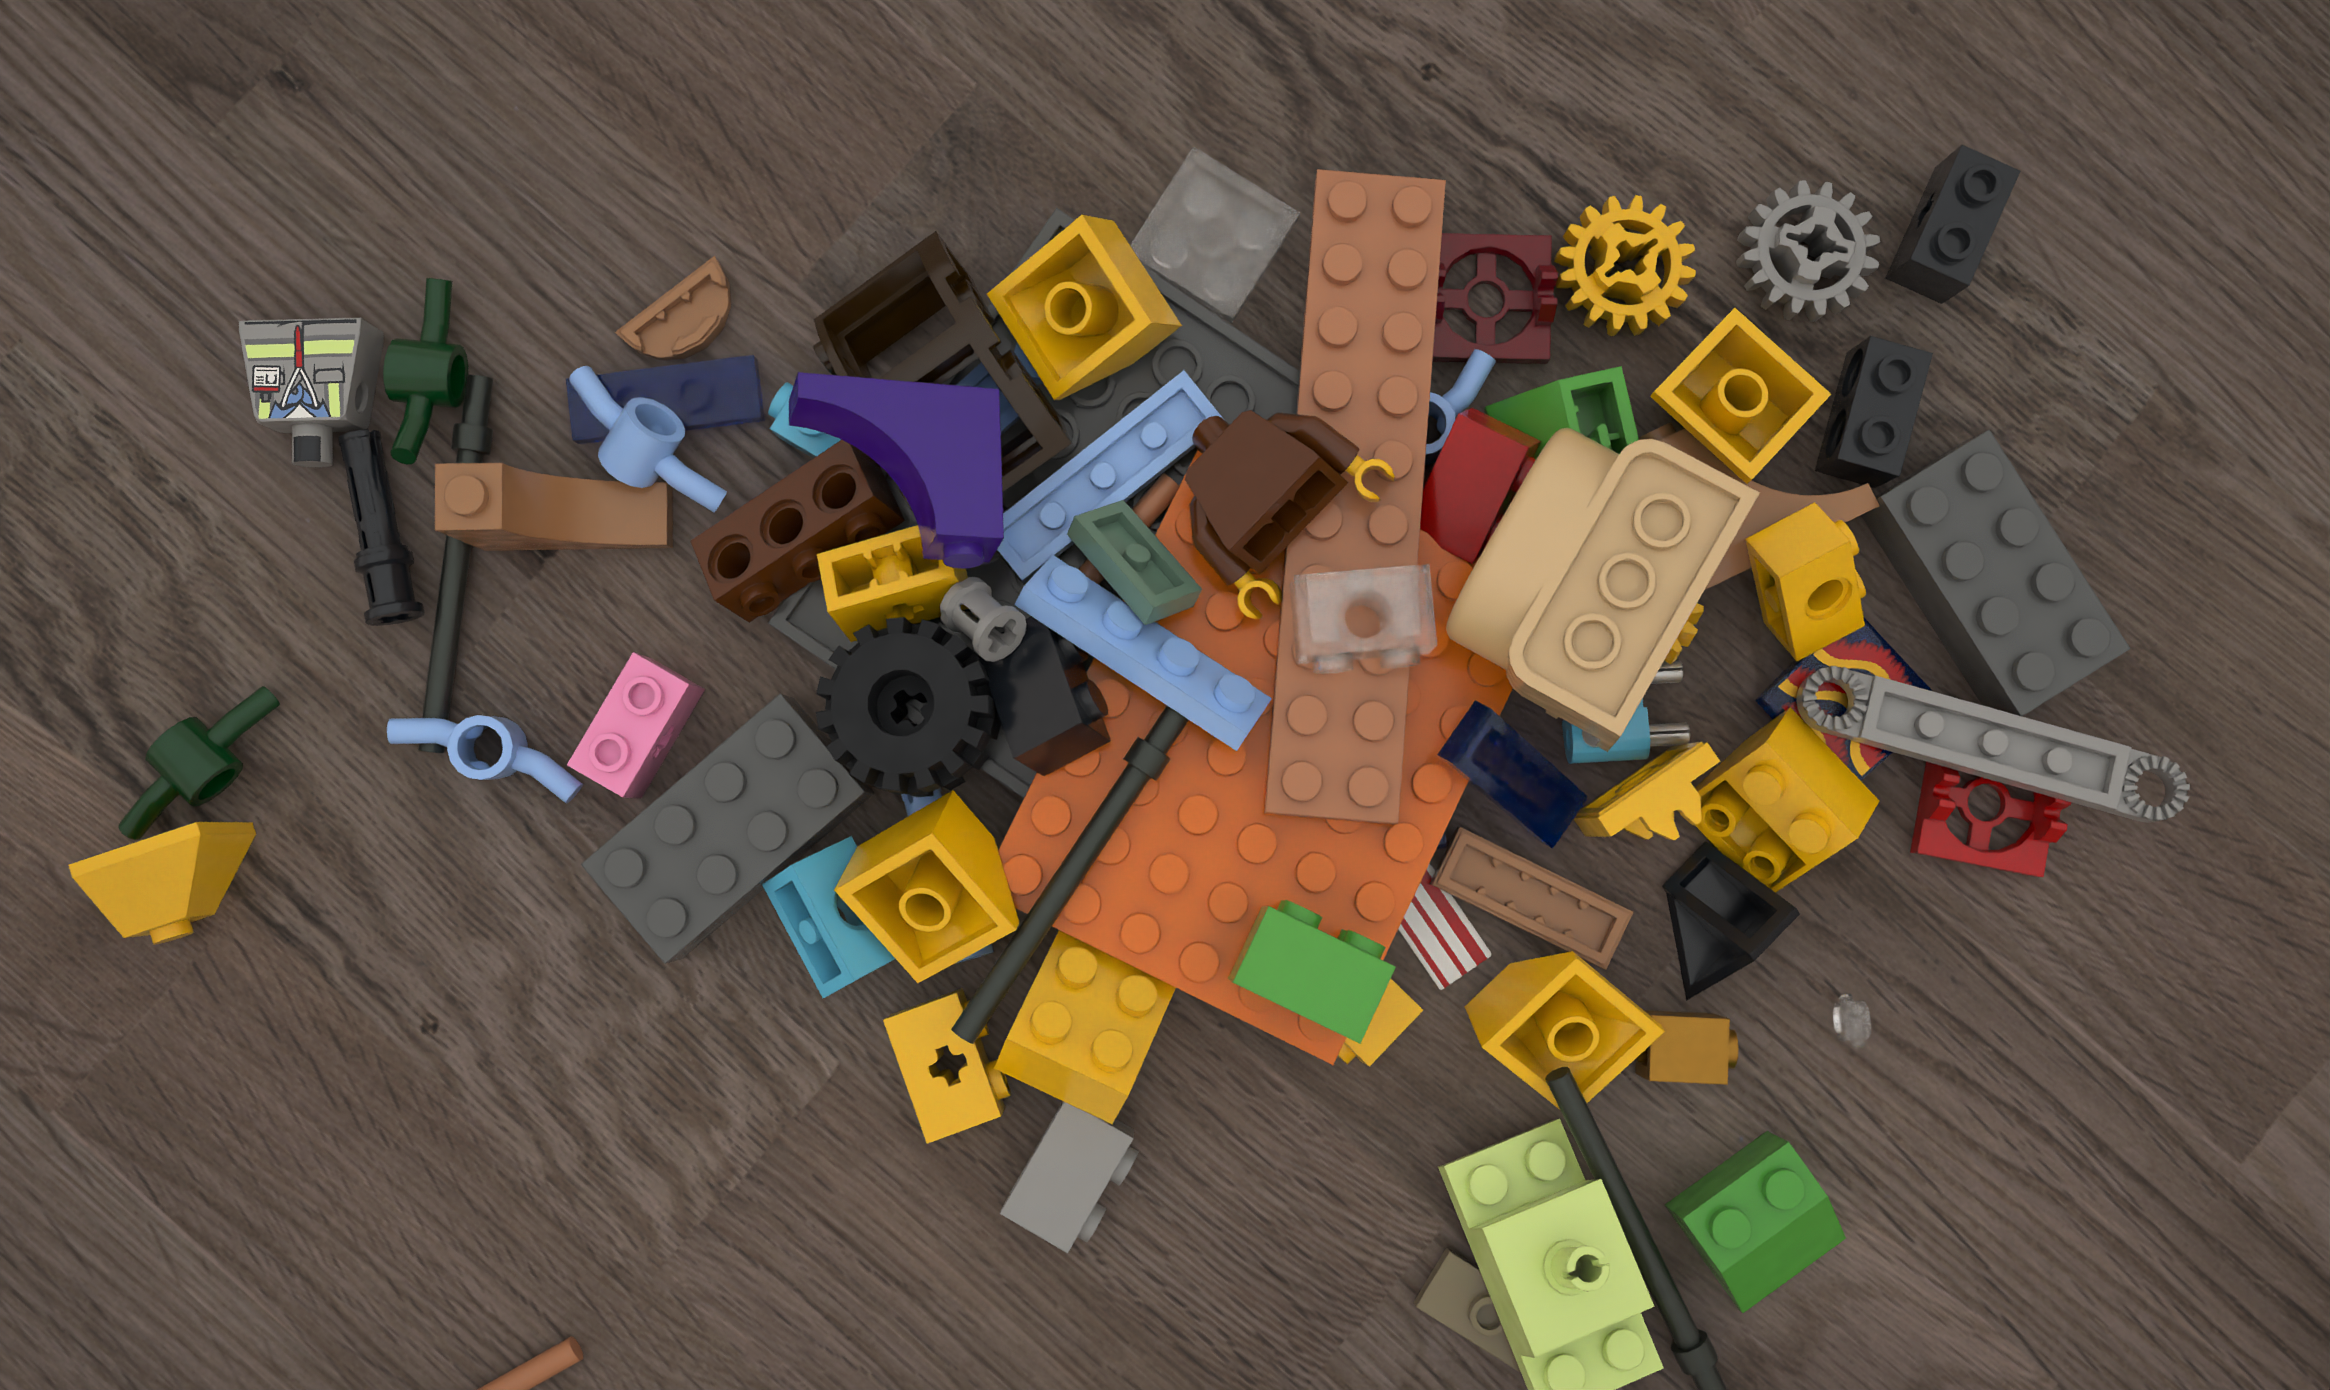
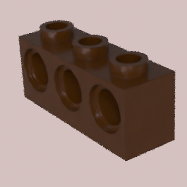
M840 440L690 542L714 601L750 623L757 617L774 611L780 602L810 582L821 579L817 554L885 535V533L905 521L880 465L855 446Z

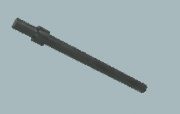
M467 375L461 423H454L451 449L457 451L456 463H482L483 455H490L493 429L488 428L487 424L493 386L492 378L480 375ZM447 535L422 718L449 720L472 545ZM436 743L419 744L418 751L444 753L445 746Z
M1166 706L1145 739L1142 740L1137 737L1123 758L1128 762L1127 766L951 1028L960 1038L971 1044L975 1042L1149 779L1152 778L1156 781L1170 761L1166 753L1188 722L1187 718Z
M1561 1067L1550 1072L1545 1080L1594 1179H1602L1642 1277L1674 1339L1671 1344V1350L1682 1372L1692 1376L1698 1390H1727L1715 1366L1718 1355L1707 1333L1704 1330L1697 1329L1568 1067Z

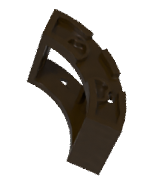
M935 231L816 317L814 322L820 341L813 345V349L822 364L832 375L872 378L866 364L868 361L946 306L956 323L879 379L944 384L974 361L980 359L1001 392L1028 428L1001 447L1002 492H1004L1072 443L1062 418L1035 383L1018 356L1011 349L1001 355L996 348L1002 342L991 327V324L995 322L994 318L980 296L974 280L941 236ZM900 490V492H901V494H902L904 500L906 501V503H907L908 506L910 507V505H909V503H908V501H907L905 495H904V494L902 493V491Z

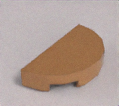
M713 256L615 333L638 353L658 360L686 359L708 348L724 329L731 309L730 283L719 261Z

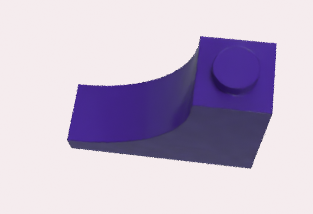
M797 373L789 398V426L808 428L837 437L855 446L879 464L896 482L914 513L922 541L923 559L943 560L946 566L960 569L980 566L983 562H990L1004 539L999 389Z

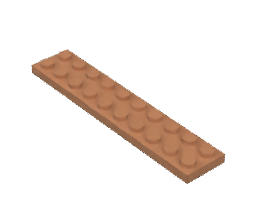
M1317 169L1296 414L1316 416L1358 446L1359 452L1357 455L1365 461L1380 459L1387 462L1392 468L1395 478L1394 481L1390 480L1380 470H1370L1364 474L1362 478L1363 486L1381 499L1379 502H1369L1358 494L1355 487V478L1344 471L1340 475L1348 484L1285 548L1264 814L1398 824L1446 180Z

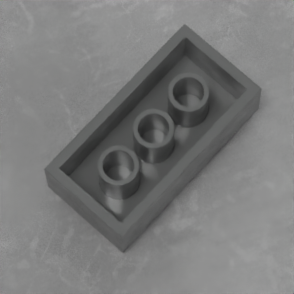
M1990 429L1960 443L1879 493L1875 497L1880 506L1861 515L1983 706L2024 716L2130 650L2129 645Z
M779 694L580 865L664 964L674 962L688 955L764 889L763 883L796 862L874 794V791L868 784L850 775L851 770L846 765L834 760L826 748L832 742L818 729V726L795 699Z

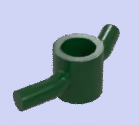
M426 278L424 317L420 340L396 338L391 341L385 355L383 368L385 392L389 400L407 403L404 418L390 451L392 458L402 464L408 465L416 462L430 425L433 406L457 408L464 400L468 375L467 354L461 345L446 343L450 325L453 281Z
M262 686L226 713L210 729L197 717H189L170 727L159 736L147 751L145 760L161 776L141 795L120 821L118 827L121 833L130 839L139 840L165 808L179 795L191 806L196 807L209 802L228 788L243 769V763L228 748L243 733L280 705L277 698L265 686Z

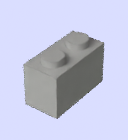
M1062 1101L1005 1200L1000 1214L1066 1253L1069 1252L1077 1237L1087 1243L1106 1211V1208L1098 1204L1097 1201L1109 1181L1119 1186L1121 1185L1139 1151L1130 1147L1134 1139V1129L1115 1119L1113 1124H1110Z

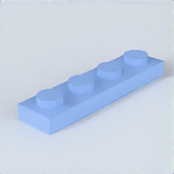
M1183 370L1004 512V539L997 551L1023 583L1027 582L1052 554L1058 557L1074 544L1067 535L1074 516L1121 500L1127 502L1195 448L1192 436L1197 426L1203 420L1211 416L1223 417Z
M1053 554L1025 584L1014 604L1235 751L1239 749L1272 699L1252 686L1245 678L1232 673L1197 650L1190 642L1179 638L1158 623L1153 622L1144 625L1126 602L1086 577L1079 569L1069 566Z

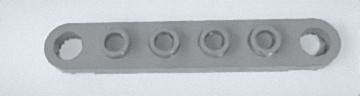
M1829 666L1821 668L1805 678L1797 692L1796 701L1799 714L1810 727L1817 731L2145 823L2165 820L2174 817L2175 814L2184 809L2183 805L2189 799L2187 791L2190 790V784H2186V773L2181 772L2180 766L2176 762L2169 761L2170 759L2165 756L2159 757L2134 750L2130 746L1894 680L1866 675L1846 667ZM1825 682H1831L1839 685L1846 692L1848 707L1841 717L1825 715L1823 710L1818 709L1819 704L1815 702L1817 700L1815 693L1818 691V686ZM2143 771L2156 774L2164 783L2165 797L2158 807L2145 805L2144 800L2138 799L2140 797L2139 793L2136 794L2135 792L2138 786H2135V783L2139 780L2137 777L2142 775Z

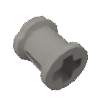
M968 577L964 581L954 584L945 594L940 604L941 622L953 632H963L972 640L974 651L985 661L995 662L1004 659L1018 647L1025 635L1027 625L1025 616L1015 607L1002 606L992 597L991 587L978 577ZM961 605L967 606L971 612L962 611ZM994 627H1003L1005 631L1001 634Z

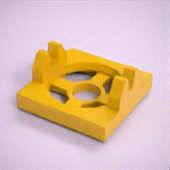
M1701 741L1672 746L1574 813L1575 817L1573 819L1583 834L1588 837H1612L1623 829L1644 840L1652 838L1653 833L1669 840H1676L1680 835L1674 822V811L1677 810L1691 825H1698L1702 822L1700 795L1691 782L1721 761L1707 742L1702 743Z

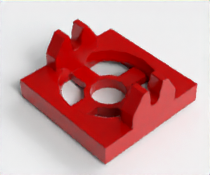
M1926 762L1910 853L2044 878L2049 843H2056L2067 831L2068 824L2060 820V812L2062 809L2069 807L2072 802L2033 792V802L2011 798L2008 789L2001 782L1979 776L1968 781L1962 788L1955 787L1960 782L1958 770ZM1981 784L1994 788L2000 797L1999 812L1993 819L1988 821H1981L1975 818L1968 807L1970 792ZM1955 807L1958 808L1961 817L1969 824L1966 844L1953 835L1946 824L1947 818ZM2007 817L2030 822L2028 829L2015 843L1998 850H1988L1992 827L2001 824Z

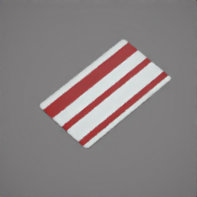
M1429 864L1398 929L1435 984L1442 990L1491 957V952L1453 896L1430 884L1435 870Z

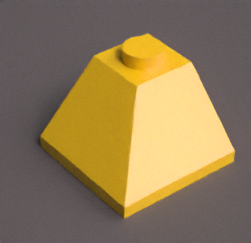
M195 822L69 864L68 866L72 878L123 938L150 935L153 945L194 933L191 922L216 913L256 836L253 822Z
M1573 951L1510 963L1464 1006L1481 1047L1559 1110L1560 1108L1545 1080L1550 1072L1561 1067H1568L1586 1103H1588L1665 1032L1661 1024Z

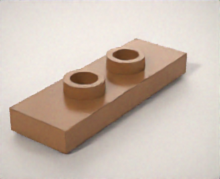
M1461 827L1456 828L1430 882L1431 885L1567 952L1573 951L1583 960L1604 970L1607 969L1633 914V911Z

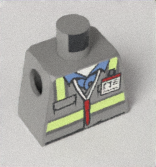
M362 318L239 321V334L253 414L257 423L280 433H292L293 465L302 467L332 466L333 432L366 430L370 424L384 342V332Z

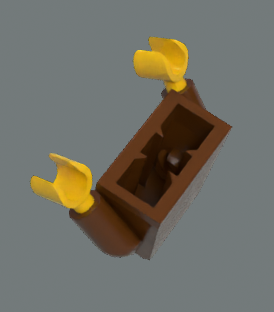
M1252 410L1242 412L1230 425L1219 416H1211L1203 420L1193 433L1192 442L1202 455L1187 469L1185 481L1194 494L1189 504L1193 544L1227 586L1234 583L1240 590L1237 598L1241 612L1253 619L1262 618L1261 612L1251 602L1252 590L1255 587L1263 588L1269 594L1270 599L1277 605L1282 602V592L1273 580L1267 578L1255 579L1249 572V569L1252 568L1261 574L1348 484L1340 475L1344 471L1355 478V487L1363 499L1369 502H1379L1381 499L1363 486L1362 478L1370 470H1380L1386 477L1394 481L1393 470L1387 462L1380 459H1370L1367 461L1357 455L1359 452L1358 446L1316 416L1279 412L1266 420Z

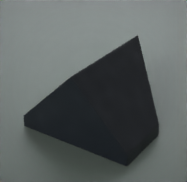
M1706 841L1662 885L1667 895L1686 1001L1754 962L1800 915L1796 907Z

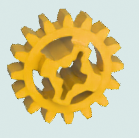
M1635 195L1628 207L1621 209L1617 198L1611 196L1608 197L1603 205L1602 215L1590 205L1579 217L1583 227L1570 224L1563 238L1571 246L1560 248L1555 255L1554 262L1568 267V270L1559 275L1556 288L1572 287L1574 294L1565 307L1570 311L1583 305L1588 310L1583 325L1590 328L1599 318L1607 320V334L1615 336L1623 323L1628 322L1630 330L1636 336L1640 335L1647 328V316L1653 323L1660 326L1671 316L1668 306L1678 308L1686 300L1688 295L1679 286L1689 284L1694 279L1696 270L1682 265V262L1691 256L1695 251L1694 244H1678L1676 237L1685 227L1682 221L1675 222L1668 227L1661 221L1665 215L1666 206L1663 204L1658 205L1651 214L1643 212L1642 196ZM1624 228L1632 229L1642 234L1626 232ZM1588 244H1590L1592 248L1589 253L1595 260L1593 273L1587 277L1585 254ZM1639 255L1643 256L1635 265L1633 271L1631 269L1625 270L1622 273L1618 271L1612 276L1606 277L1616 261L1623 263L1628 259L1632 261ZM1662 256L1664 264V278L1661 288L1658 284L1662 280L1655 272L1657 258ZM1604 297L1622 299L1627 305L1614 303Z

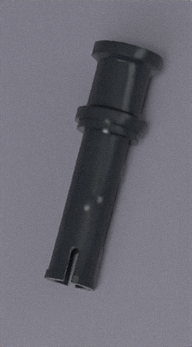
M356 430L342 434L338 437L345 463L347 483L361 551L356 553V559L354 560L355 572L363 574L370 608L364 612L365 623L371 626H383L412 621L424 616L425 612L423 604L415 601L409 566L414 564L413 552L409 550L408 546L402 545L400 533L398 532L396 512L383 456L381 432L377 430L371 432L369 430Z

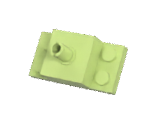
M1560 1119L1551 1120L1438 1167L1528 1390H1616L1664 1368L1641 1312L1655 1306L1602 1179L1585 1180Z

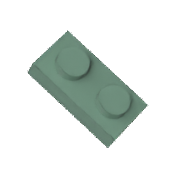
M1124 500L1074 516L1067 535L1144 625L1194 607L1202 588Z

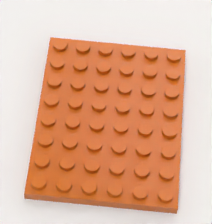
M1197 450L1190 466L1202 455L1199 450ZM1185 474L1155 536L1202 588V591L1194 607L1155 622L1179 638L1190 642L1197 650L1232 673L1245 678L1252 686L1272 699L1237 751L1188 720L1166 753L1170 761L1156 781L1152 778L1149 779L1052 927L1334 1065L1346 1040L1345 1036L1234 984L1228 979L1259 911L1263 906H1270L1277 910L1281 900L1291 901L1322 916L1323 918L1318 930L1338 939L1342 929L1346 931L1351 930L1383 945L1386 948L1380 959L1384 960L1513 688L1506 676L1505 669L1451 640L1446 632L1447 621L1453 606L1479 558L1477 557L1475 563L1471 564L1443 550L1427 532L1420 530L1398 824L1264 814L1281 603L1277 605L1270 599L1267 591L1263 588L1255 587L1251 593V602L1261 612L1263 617L1253 619L1241 612L1237 598L1240 590L1234 583L1227 586L1193 544L1189 504L1194 494L1185 481ZM1285 549L1261 574L1252 568L1249 569V572L1255 579L1267 578L1273 580L1279 586L1281 592ZM1096 658L1093 659L1087 671V676L1089 680L1097 685L1106 701L1108 715L1103 717L1111 741L1046 776L1036 773L998 850L1014 906L1026 914L1029 913L1127 766L1128 762L1123 758L1137 737L1142 740L1145 739L1167 706Z

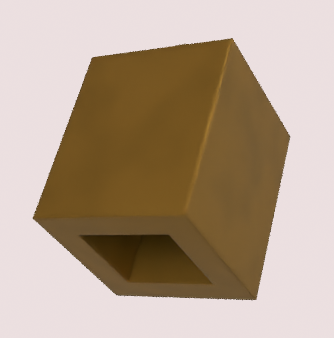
M1644 1010L1661 1024L1665 1032L1636 1058L1635 1074L1648 1081L1728 1085V1068L1734 1069L1738 1060V1038L1736 1031L1729 1029V1018L1714 1013Z

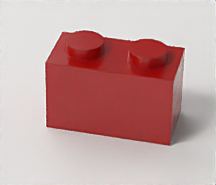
M1474 408L1458 413L1423 488L1420 530L1427 532L1443 550L1474 564L1477 557L1479 558L1515 494L1536 461L1533 457L1541 441Z

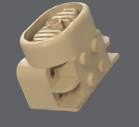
M1571 428L1559 429L1549 439L1532 465L1471 571L1449 615L1446 625L1447 635L1456 643L1505 669L1512 688L1522 697L1546 709L1545 713L1557 719L1560 717L1598 738L1599 741L1596 746L1608 752L1624 732L1760 492L1665 442L1655 439L1637 440L1627 445L1618 454Z

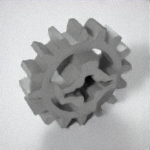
M1806 180L1799 181L1790 190L1789 196L1779 187L1766 199L1768 206L1758 204L1748 215V219L1754 226L1746 227L1738 235L1737 241L1744 246L1750 247V250L1743 253L1736 260L1737 267L1752 268L1754 273L1744 285L1746 291L1762 287L1766 295L1762 300L1761 307L1766 310L1779 301L1784 304V319L1789 321L1802 308H1805L1810 322L1817 321L1824 316L1827 307L1835 315L1840 313L1850 305L1848 296L1856 299L1868 289L1869 285L1861 276H1869L1879 266V262L1872 257L1866 256V252L1880 243V236L1873 234L1864 235L1862 229L1873 216L1870 211L1855 216L1849 210L1855 199V195L1851 192L1840 201L1832 199L1833 189L1830 182H1825L1815 194L1810 193ZM1803 213L1802 219L1796 226L1784 223L1781 227L1775 226L1784 217ZM1801 242L1808 244V249L1799 244ZM1807 255H1810L1811 257H1814L1816 259L1814 261H1811L1807 259ZM1834 275L1841 276L1834 285L1824 289L1813 290L1814 284L1819 281L1820 277L1831 279Z

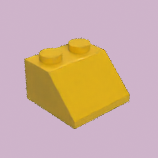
M1087 215L1079 216L987 293V296L1054 400H1061L1134 364L1182 326L1115 221Z
M1734 308L1650 397L1740 479L1748 484L1828 399L1831 393L1741 312Z
M954 790L857 846L834 889L917 983L1016 931L1019 925V919L995 838Z

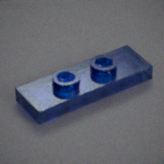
M754 355L597 374V377L613 400L623 409L632 398L644 397L653 399L671 409L682 421L685 431L765 421L758 360ZM566 378L572 440L577 444L604 441L610 430L595 418L570 383L569 378Z
M1476 700L1437 754L1535 839L1552 849L1588 798L1582 790L1498 714Z

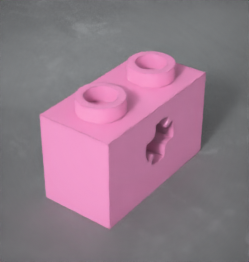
M633 652L567 766L623 798L642 799L705 689L654 659Z

